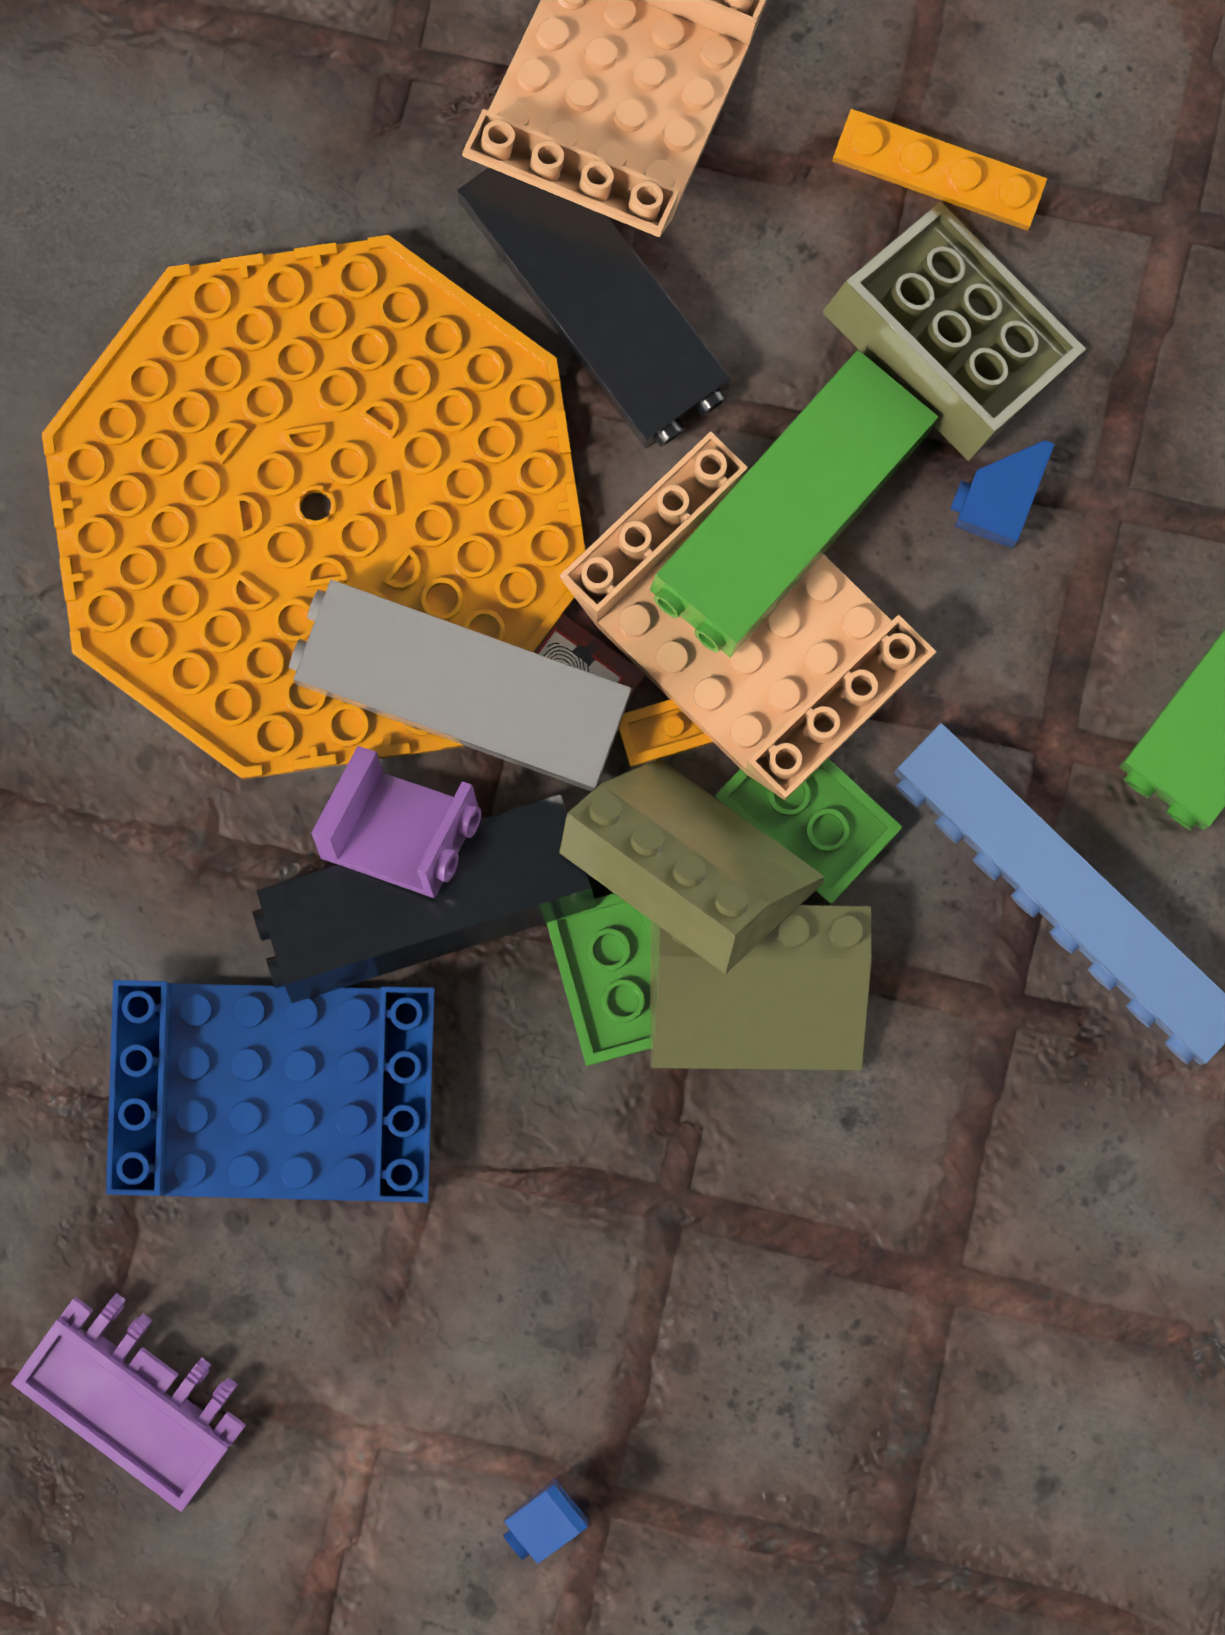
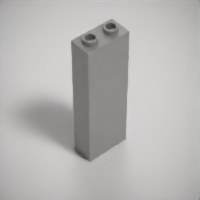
M331 579L326 592L317 589L307 619L315 621L308 641L298 640L289 664V669L296 671L294 681L298 686L592 792L597 787L631 695L630 687Z

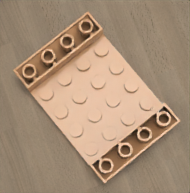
M540 0L489 110H482L465 145L462 156L660 238L672 221L745 59L767 0Z
M709 432L560 574V579L597 628L669 699H672L679 709L746 775L786 800L912 678L937 651L900 615L893 620L885 615L824 554L731 658L721 650L713 652L704 646L694 633L696 629L681 616L673 618L666 614L656 604L654 600L655 594L650 591L655 574L748 472V467L712 432Z

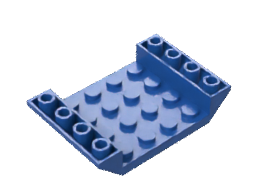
M113 980L106 1195L428 1203L434 988H339L292 1003L285 986L275 989V986L176 984L167 981Z

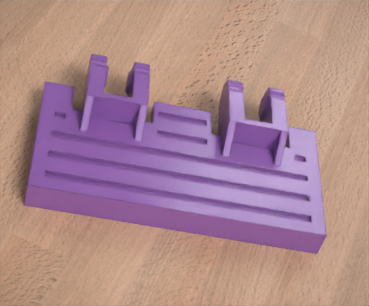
M116 1293L89 1330L84 1332L81 1327L91 1315L93 1309L77 1297H74L11 1384L182 1512L246 1426L245 1423L229 1411L215 1429L209 1426L238 1384L228 1377L213 1392V1398L203 1411L187 1398L209 1373L211 1364L201 1357L171 1397L166 1391L179 1374L144 1347L139 1350L129 1365L124 1362L153 1322L152 1319L144 1313L140 1317H136L117 1347L102 1335L111 1322L120 1315L126 1300Z

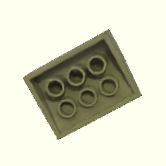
M941 201L851 276L822 311L867 358L938 416L934 427L968 461L1000 434L1086 350Z
M661 759L601 783L567 813L559 852L724 974H727L824 883L825 879L824 875Z
M799 905L727 974H724L651 920V1069L861 1071L871 971V906Z

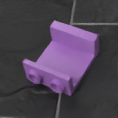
M357 746L311 834L321 859L435 898L443 881L449 882L453 877L458 865V852L465 838H471L477 831L481 819V809L478 806L471 784L462 781L453 797L384 773L377 752Z

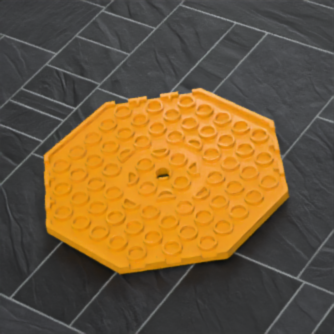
M389 235L367 238L368 240L336 244L335 242L294 248V251L268 255L259 253L221 259L220 262L190 266L189 264L168 267L42 432L54 526L56 528L60 554L59 562L64 597L70 625L69 633L72 653L242 780L348 765L357 746L377 752L379 760L465 747L459 743L298 686L295 683L294 676L296 671L289 669L293 651L299 639L308 641L315 622L307 619L312 600L317 589L326 592L330 579L533 653L536 652L575 600L573 594L560 579V574L585 552L557 358ZM321 493L328 497L331 502V509L327 517L317 521L304 517L301 512V504L309 494Z

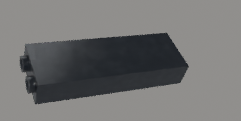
M489 167L457 190L459 203L645 449L654 442H657L660 447L667 445L686 429L682 424L684 420L696 411L705 416L728 398L724 391L729 388L731 378L608 216Z
M561 794L481 819L475 834L471 838H465L458 852V865L453 877L449 882L443 881L435 898L341 865L328 867L256 890L261 909L252 911L261 941L271 939L275 956L266 958L275 989L285 986L291 1002L295 1003L595 908L596 904L587 873L559 853L567 817V811Z

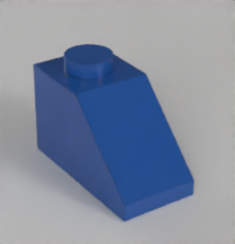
M1044 440L978 469L971 483L961 480L950 510L959 513L954 527L1013 549L1018 542L1054 443Z
M554 1478L505 1517L504 1523L508 1526L509 1530L503 1534V1537L521 1560L531 1555L538 1564L588 1527V1519Z

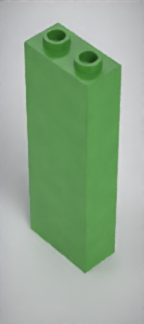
M857 350L655 574L650 591L655 594L654 600L656 604L673 618L681 616L696 629L694 631L696 637L713 652L721 650L731 658L925 440L936 423L938 416Z
M1225 628L1119 766V768L1127 773L1124 781L1132 789L1146 798H1150L1154 793L1170 806L1166 813L1188 830H1192L1195 825L1202 831L1210 827L1225 807Z

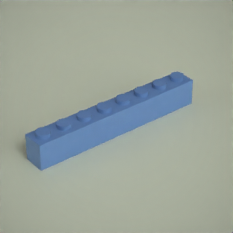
M940 723L896 769L894 774L901 780L896 785V788L916 807L919 808L925 803L939 816L934 824L952 842L958 844L963 839L977 852V855L972 860L987 876L996 881L1001 875L1015 889V892L1011 895L1012 899L1033 918L1038 913L1042 914L1054 926L1049 934L1059 945L1070 954H1073L1078 949L1093 963L1088 968V971L1100 984L1109 991L1117 986L1130 998L1131 1001L1126 1005L1127 1009L1148 1028L1155 1022L1169 1036L1165 1045L1187 1065L1192 1060L1196 1061L1199 1065L1206 1064L1225 1044V993L956 736Z

